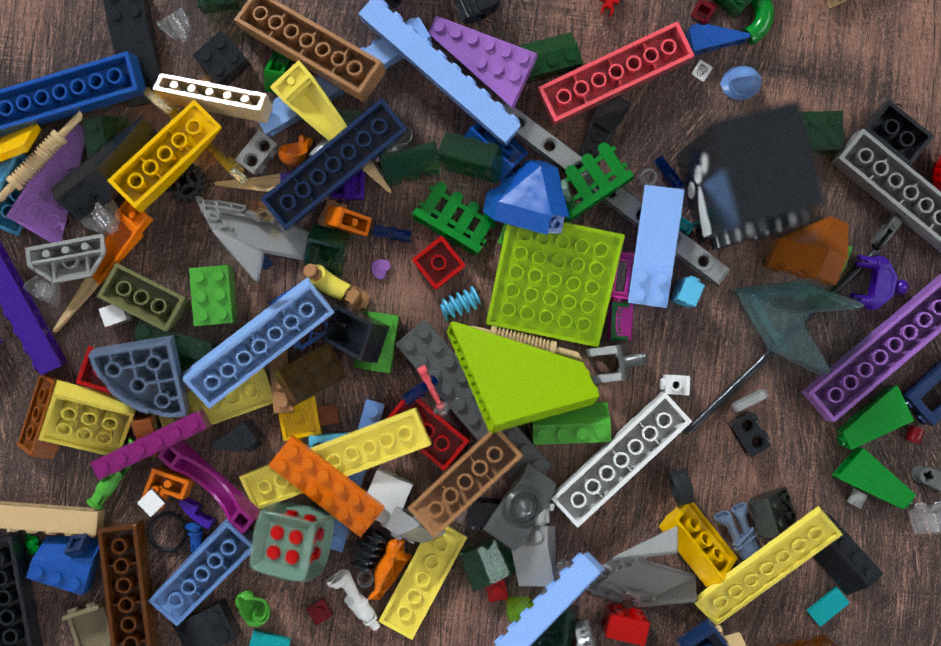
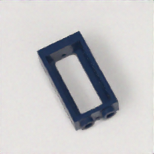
M941 359L902 393L909 410L916 414L915 418L923 425L934 426L941 420V405L934 411H930L921 400L941 380Z

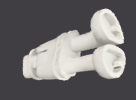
M348 569L336 572L326 581V584L331 588L339 589L342 587L345 590L347 596L344 598V602L358 619L363 620L365 626H369L374 631L380 627L376 621L377 615L374 609L369 604L368 599L358 591Z

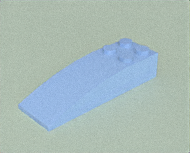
M645 185L628 303L667 308L684 189Z

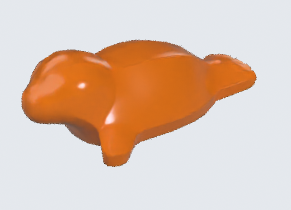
M403 538L401 540L391 539L387 542L385 553L379 559L374 569L375 589L368 596V600H380L396 581L403 567L411 561L412 554L404 552L405 541Z

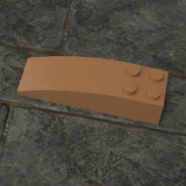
M502 431L491 434L488 432L413 502L408 509L427 531L436 538L524 454Z

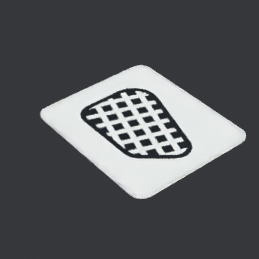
M700 60L692 75L704 82L713 67Z

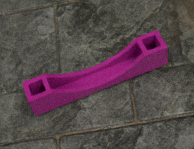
M201 409L94 460L90 464L98 480H101L212 425L204 409Z
M183 440L161 450L157 455L170 469L189 477L207 490L222 507L228 521L242 534L250 530L257 523L261 510Z

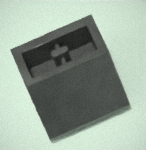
M786 487L758 494L748 500L759 538L777 537L797 522V516L793 511L791 497Z

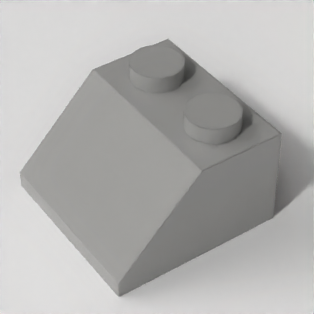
M397 506L385 527L392 532L391 536L398 540L404 538L413 544L415 541L426 543L435 539L409 510ZM443 530L437 537L444 535L445 530Z

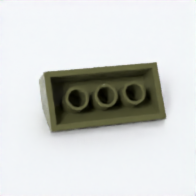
M115 263L97 295L98 298L165 332H168L181 319L190 303V300L118 263Z

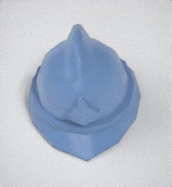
M737 66L730 68L724 73L720 85L724 94L731 99L746 100L758 93L762 82L761 76L754 68Z

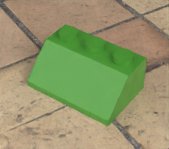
M362 311L390 327L378 362H364L355 358L354 367L392 373L400 316Z

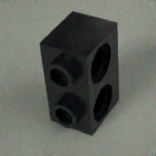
M745 411L727 422V425L745 455L752 458L771 446L768 441L770 437L765 430L760 428V420L756 414ZM747 420L749 427L743 430L742 423ZM757 436L759 443L753 446L752 439Z

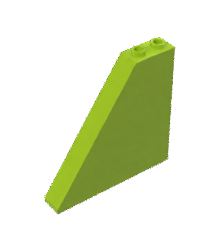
M451 322L447 329V335L490 434L593 405L600 396L598 388L594 385L590 372L586 369L583 362L458 322Z

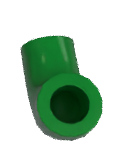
M753 0L750 3L755 12V18L749 26L743 29V32L750 33V38L747 40L750 45H754L766 36L774 22L772 0Z

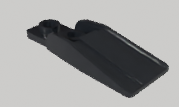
M617 96L598 105L592 115L583 138V143L577 154L581 157L585 154H591L593 158H596L599 154L598 146L610 140L631 106V102Z

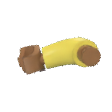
M308 264L305 266L304 275L322 293L341 300L344 305L359 311L367 307L370 294L339 279L322 265Z

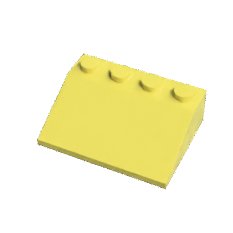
M57 380L38 440L107 455L123 447L131 425L130 422L135 414V409L124 404L111 393Z

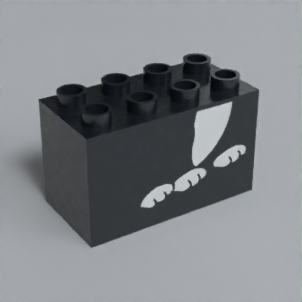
M799 100L714 121L676 155L692 221L696 224L694 228L698 244L710 241L712 250L729 247L746 241V239L752 241L785 231V229L799 226V224L813 221L811 209L826 204Z

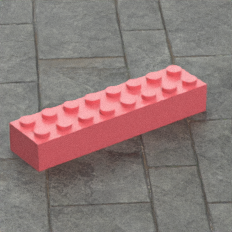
M677 21L539 86L537 95L554 127L689 63L695 55Z

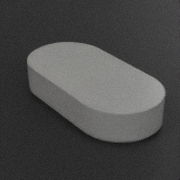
M760 389L731 404L734 412L744 410L764 400L769 394L766 389Z

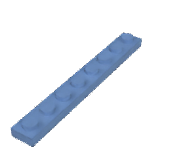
M366 399L358 429L381 421L385 404ZM366 470L347 477L362 487ZM336 518L330 549L343 552L349 528Z

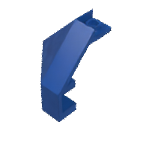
M527 159L516 172H512L504 178L498 187L486 193L483 213L495 221L548 235V233L561 234L564 218L569 217L558 168L546 161Z

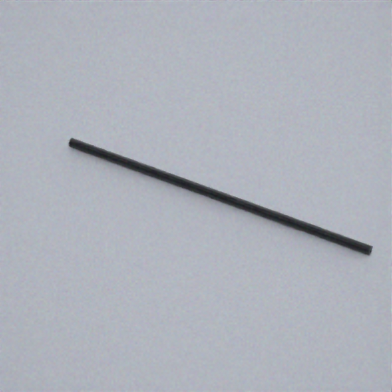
M875 247L867 256L875 257L881 253V250ZM855 266L683 431L689 436L865 267Z

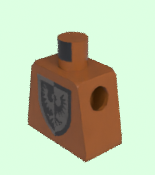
M149 412L148 414L141 413L130 422L136 440L162 428L158 415ZM160 451L151 455V458L157 457Z

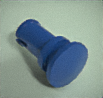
M190 522L185 525V529H189L187 534L190 536L191 552H194L202 544L201 534H203V529L201 528L203 526L197 522Z

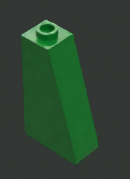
M897 385L886 386L836 430L838 434L837 441L841 447L849 450L855 449L914 421Z
M855 448L832 474L834 478L901 509L909 507L916 496L913 491L864 448Z

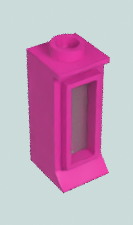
M621 251L610 296L612 298L611 302L623 303V300H628L635 253Z

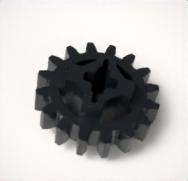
M192 163L175 181L177 189H175L173 183L166 192L171 193L170 197L172 199L176 198L177 202L181 203L184 200V203L189 204L190 199L196 202L195 195L203 197L200 192L207 190L203 187V184L208 183V181L203 179L206 174L200 172L201 168L199 166L195 167V164Z

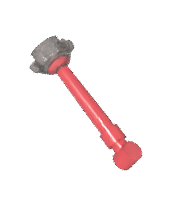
M424 365L421 366L417 371L437 403L434 407V415L444 416L448 414L450 403L440 400L427 373V368Z

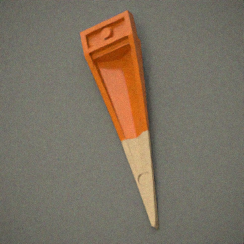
M127 200L118 208L105 236L107 251L105 257L93 277L84 278L52 332L57 333L108 277L115 263L119 264L144 236L142 233L153 221L149 214L145 211L140 213Z

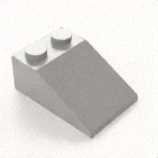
M533 526L530 535L515 551L512 550L518 585L548 586L553 580L557 582L555 526Z

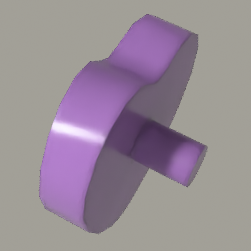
M384 259L376 260L371 265L372 273L378 279H384L386 272L391 268L390 263Z

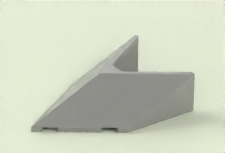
M195 195V200L213 233L256 282L260 278L264 253L305 260L311 232L297 225L290 230H285L272 213L266 209L248 210L246 205L216 199L214 201L205 200L203 197Z
M676 526L616 555L602 566L605 570L586 590L592 591L591 594L618 602L622 600L633 602V606L636 607L697 602V576L693 573L646 560V557L678 553V527Z

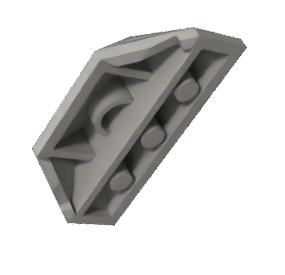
M103 233L25 248L27 267L53 284L93 277L107 253Z

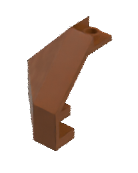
M829 216L777 238L773 241L763 266L780 274L787 272L804 280L811 278L827 286L836 285L848 258L849 223Z

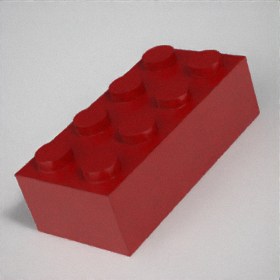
M410 390L387 418L417 408L432 442L430 446L419 450L445 471L467 445L469 438Z

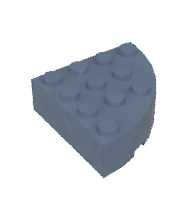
M174 335L98 347L88 354L97 376L101 378L111 394L124 404L147 414L149 412L162 417L187 416L190 405Z

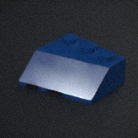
M47 536L32 558L26 578L75 594H85L91 590L101 559L98 536L90 539L85 554L68 557L64 553L71 536Z

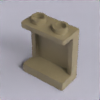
M93 600L86 603V607L80 609L79 606L68 609L67 614L61 617L62 621H68L75 646H111L105 600L101 602Z

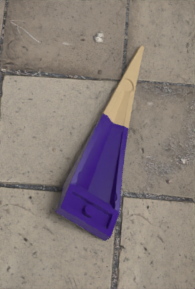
M365 171L359 172L330 196L328 200L345 202L346 200L364 201ZM292 172L218 181L214 184L219 187L269 192Z

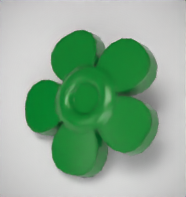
M28 533L25 535V549H27L29 555H34L39 549L37 545L39 541L36 535L32 536V534Z

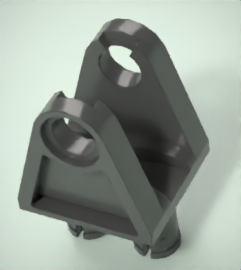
M626 343L586 349L587 357L615 354V357L619 359L620 368L617 369V372L592 375L593 383L631 378V367L648 364L646 352L629 355Z

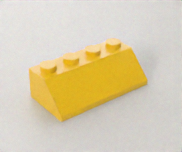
M694 502L678 506L664 518L658 527L662 532L676 526L678 527V552L706 587L723 582L726 574L730 572L738 559Z

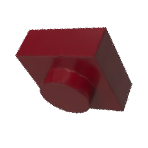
M324 597L306 609L316 626L334 614Z

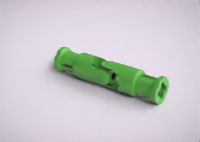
M129 437L128 444L136 441V438ZM131 465L101 479L95 487L96 491L91 498L87 499L86 503L96 510H102L103 503L113 494L118 483L125 476Z

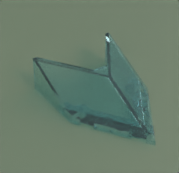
M805 281L733 288L756 330L762 336L766 347L818 375L829 374L831 370L804 325L809 314L847 309L854 311L864 306L861 302Z

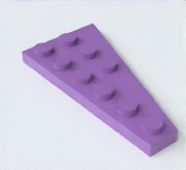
M436 16L428 32L430 36L514 109L537 60V53Z
M78 124L65 137L68 142L64 146L62 145L63 148H59L60 151H56L57 154H54V157L51 156L52 159H48L49 162H45L46 165H43V168L40 167L41 170L37 174L35 173V177L32 176L33 179H30V182L27 183L6 217L51 243L62 241L69 211L55 200L51 188L80 166L88 130Z

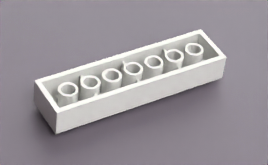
M660 392L611 438V442H606L554 491L551 500L578 528L692 421L665 392Z

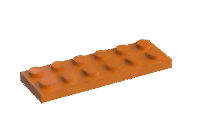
M294 435L289 438L268 465L359 537L365 533L385 508L383 504Z

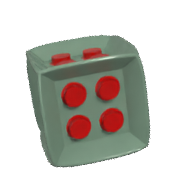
M280 501L264 507L259 514L254 531L250 554L251 568L260 573L290 581L306 582L312 580L323 572L327 563L334 532L335 517L324 509L295 502Z

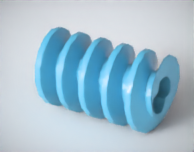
M470 286V293L463 289L462 296L459 292H456L455 299L451 294L448 295V302L441 298V304L439 305L446 322L449 321V315L455 319L456 312L463 316V309L470 313V306L477 310V304L481 305L473 286Z

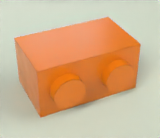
M329 205L324 224L354 235L367 237L372 218L343 207Z

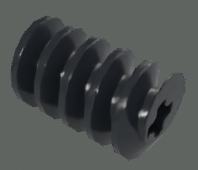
M368 528L371 532L370 534L364 533L367 541H360L364 547H357L361 554L353 555L357 562L350 561L352 566L362 571L374 570L373 564L378 562L376 557L381 556L379 550H383L385 548L383 543L388 542V538L383 533L373 528Z

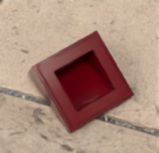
M698 0L690 16L704 24H708L717 5L708 0Z

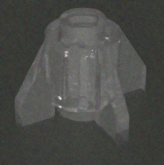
M182 7L166 18L156 22L160 30L175 41L179 40L182 43L190 38L189 33L192 31L190 29L189 16Z
M114 200L105 205L106 208L96 203L95 209L90 213L92 219L88 215L81 219L80 222L87 229L104 235H112L119 230L118 205Z
M41 275L26 281L22 288L31 293L33 299L47 302L54 307H58L61 301L60 283L53 284Z

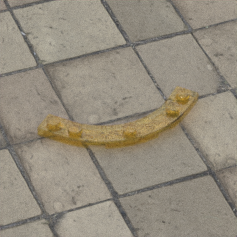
M147 87L143 91L150 101L172 119L179 114L178 111L180 109L171 101L169 103L164 101L165 96L157 89L153 91ZM212 142L206 147L227 172L243 184L248 179L243 174L245 170L231 156L227 157Z

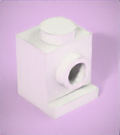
M663 374V378L660 379V390L666 394L689 395L690 376ZM675 381L678 382V387L676 389H674L672 386L673 382Z

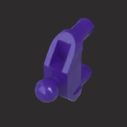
M859 254L856 260L864 262L856 261V266L871 268L872 273L868 295L852 292L849 297L856 298L857 300L849 299L850 305L865 306L868 310H876L891 299L895 293L902 295L908 291V283L904 280H897L898 276L887 258L881 255L870 257Z

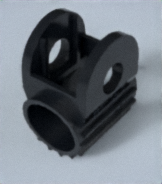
M453 0L464 24L484 20L488 15L494 13L500 4V0Z

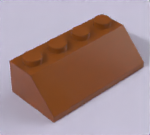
M39 374L17 446L29 456L54 459L55 454L59 450V444L38 439L57 380L73 384L72 382L48 374L41 376Z

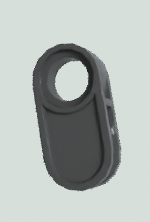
M895 213L890 215L872 239L871 244L878 249L883 248L899 228L903 219Z

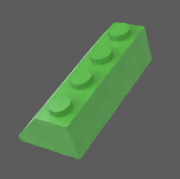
M595 402L590 406L531 422L533 445L611 442V422L607 402Z

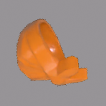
M300 135L299 142L280 146L278 148L279 159L290 167L300 166L306 160L313 139L307 138L306 135Z

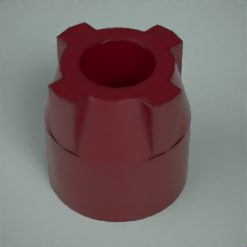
M910 425L905 439L920 445L926 430Z

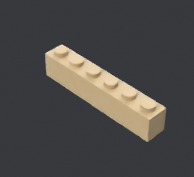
M160 73L153 88L163 103L187 107L195 100L205 111L267 123L273 109L265 93Z
M0 501V528L7 529V532L26 530V533L34 534L38 533V531H44L46 535L64 533V536L87 533L91 538H94L98 535L97 529L104 526L105 509L96 510L87 507Z

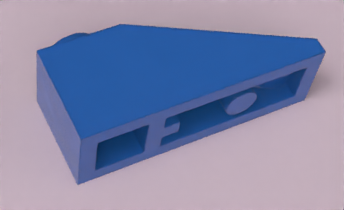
M700 23L690 26V29L685 34L694 55L742 44L750 38V33L710 24L701 26Z

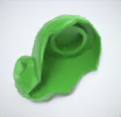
M249 590L238 593L235 604L247 625L258 627L265 624L271 615L269 603L263 598L254 597L253 592Z

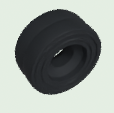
M680 469L669 472V484L676 504L682 506L693 503L694 491L687 471Z

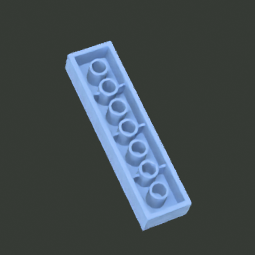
M307 277L184 371L183 381L210 409L335 312Z

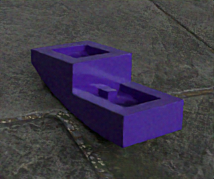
M188 497L179 500L178 503L181 508L195 522L207 529L214 526L217 519L200 511L202 503Z

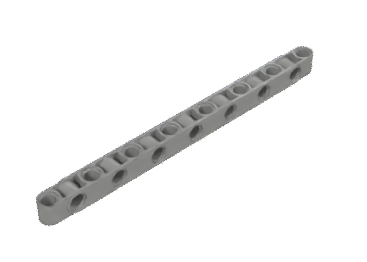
M504 100L501 101V104L505 107L504 111L509 115H515L524 124L514 136L565 174L566 167L569 165H574L575 167L584 166L581 156L515 107L512 109ZM550 143L554 146V150L546 151L544 145ZM588 170L581 174L588 186L595 182ZM599 187L592 190L593 194L600 190ZM623 188L617 190L613 198L607 197L602 201L639 229L640 220H638L636 214L638 211L641 212V201ZM681 231L678 232L675 256L709 282L719 286L730 272V269ZM700 257L706 261L704 267H701L698 263Z

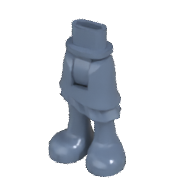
M742 502L731 507V511L738 521L742 533L739 534L731 512L727 510L715 514L713 518L717 524L724 525L733 540V549L740 559L745 561L760 549L756 532H754V527H750L747 521L748 505Z

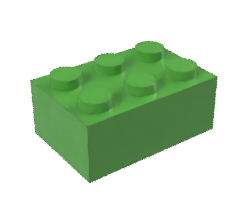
M221 265L189 268L194 326L203 327L238 323L233 266Z

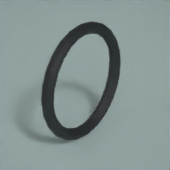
M160 513L149 524V541L159 551H177L187 540L188 529H185L187 523L176 513ZM172 516L182 523L184 537L176 547L162 548L155 543L152 536V528L159 518Z

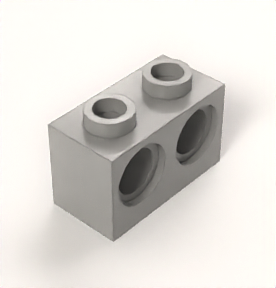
M258 130L235 160L257 177L266 171L270 160H274L278 156L279 146ZM269 143V149L265 152L261 151L262 145ZM257 158V164L251 167L249 165L250 160Z

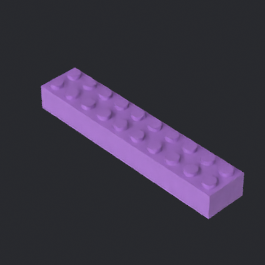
M941 274L801 391L825 421L835 422L941 333Z

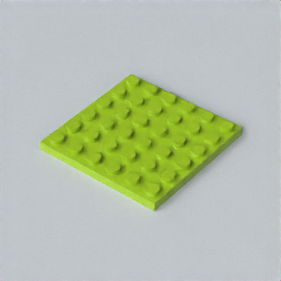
M567 222L563 223L561 234L548 233V235L507 224L486 324L599 347L625 235Z

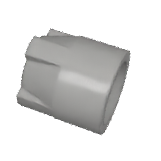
M853 488L847 502L861 509L868 495Z

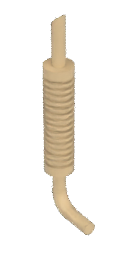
M78 111L59 132L53 130L50 133L51 136L48 135V139L45 138V142L42 141L43 144H39L40 147L37 146V150L34 149V153L31 152V155H28L29 158H25L24 164L21 163V167L18 166L14 170L15 173L12 172V175L6 178L9 184L0 192V203L15 189L21 191L25 187L24 185H27L26 182H30L29 179L32 180V176L35 177V173L37 174L41 170L40 167L43 168V165H46L45 162L48 163V159L51 160V156L54 157V154H57L56 151H60L59 148H63L62 145L64 146L68 142L65 137L82 120L81 111Z
M470 326L545 351L583 361L579 352L557 347V341L551 340L549 342V339L546 341L545 338L542 340L541 337L538 339L537 336L535 338V336L523 335V333H516V331L513 333L512 330L509 332V329L506 331L505 328L501 330V327L497 329V326H492L491 330Z

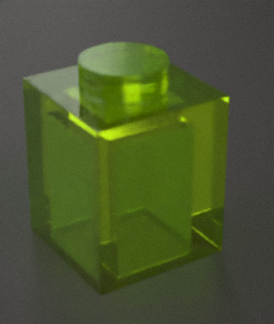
M529 596L508 597L506 599L508 622L519 621L521 619L519 615L527 607L531 609L534 606V603L530 602Z

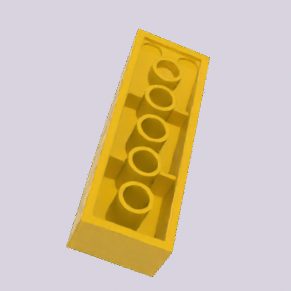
M193 100L107 181L136 210L142 213L188 169L220 132L222 127Z

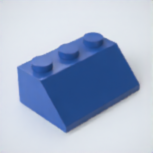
M478 123L470 127L459 142L466 152L470 153L479 164L484 166L500 182L512 173L530 153L514 138L506 146H503Z

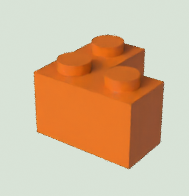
M159 465L152 468L141 499L154 488L166 502L169 495L183 500L189 497L194 481L179 472Z

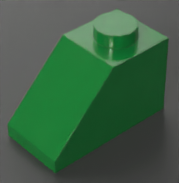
M273 52L264 69L265 91L276 94L270 86L291 68L292 60L278 52Z

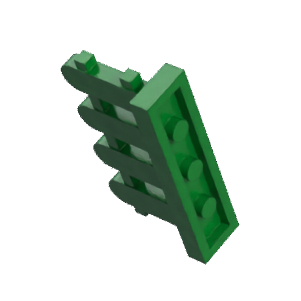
M601 143L598 146L600 155L596 158H593L591 154L583 155L582 163L584 166L580 169H577L574 165L566 167L565 172L568 177L565 179L568 183L572 182L578 191V194L572 197L571 202L567 203L565 201L569 217H566L568 221H573L635 179L630 169L628 171L625 170L628 167L625 162L621 164L614 152L617 149L614 145L610 147L607 143ZM603 159L611 169L606 175L597 164ZM587 170L595 181L590 186L587 185L581 176ZM613 176L616 177V179L612 182L608 181ZM599 187L600 190L593 194L592 190ZM580 198L583 199L582 202L576 204L577 200H579Z
M438 182L435 187L431 185L429 191H431L425 203L420 202L419 207L421 209L415 208L412 213V219L477 257L482 249L480 243L483 245L486 243L487 240L484 237L490 227L495 228L496 223L488 215L482 216L477 213L479 210L477 202L472 201L468 206L462 204L463 195L460 192H454L451 196L445 193L447 188L445 183ZM442 198L447 201V204L442 212H439L435 208ZM457 208L464 211L458 222L451 219ZM476 218L480 223L475 231L472 232L467 228L472 220Z

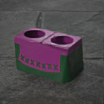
M609 302L607 340L632 341L633 304Z

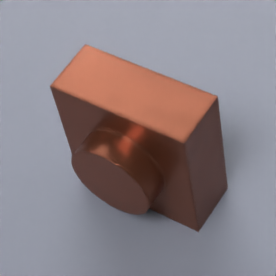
M337 404L317 407L320 426L340 423Z

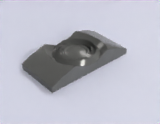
M525 462L483 530L515 551L530 535L538 515L548 506L556 483Z

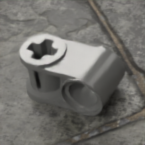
M920 465L912 468L911 478L915 482L941 493V471Z

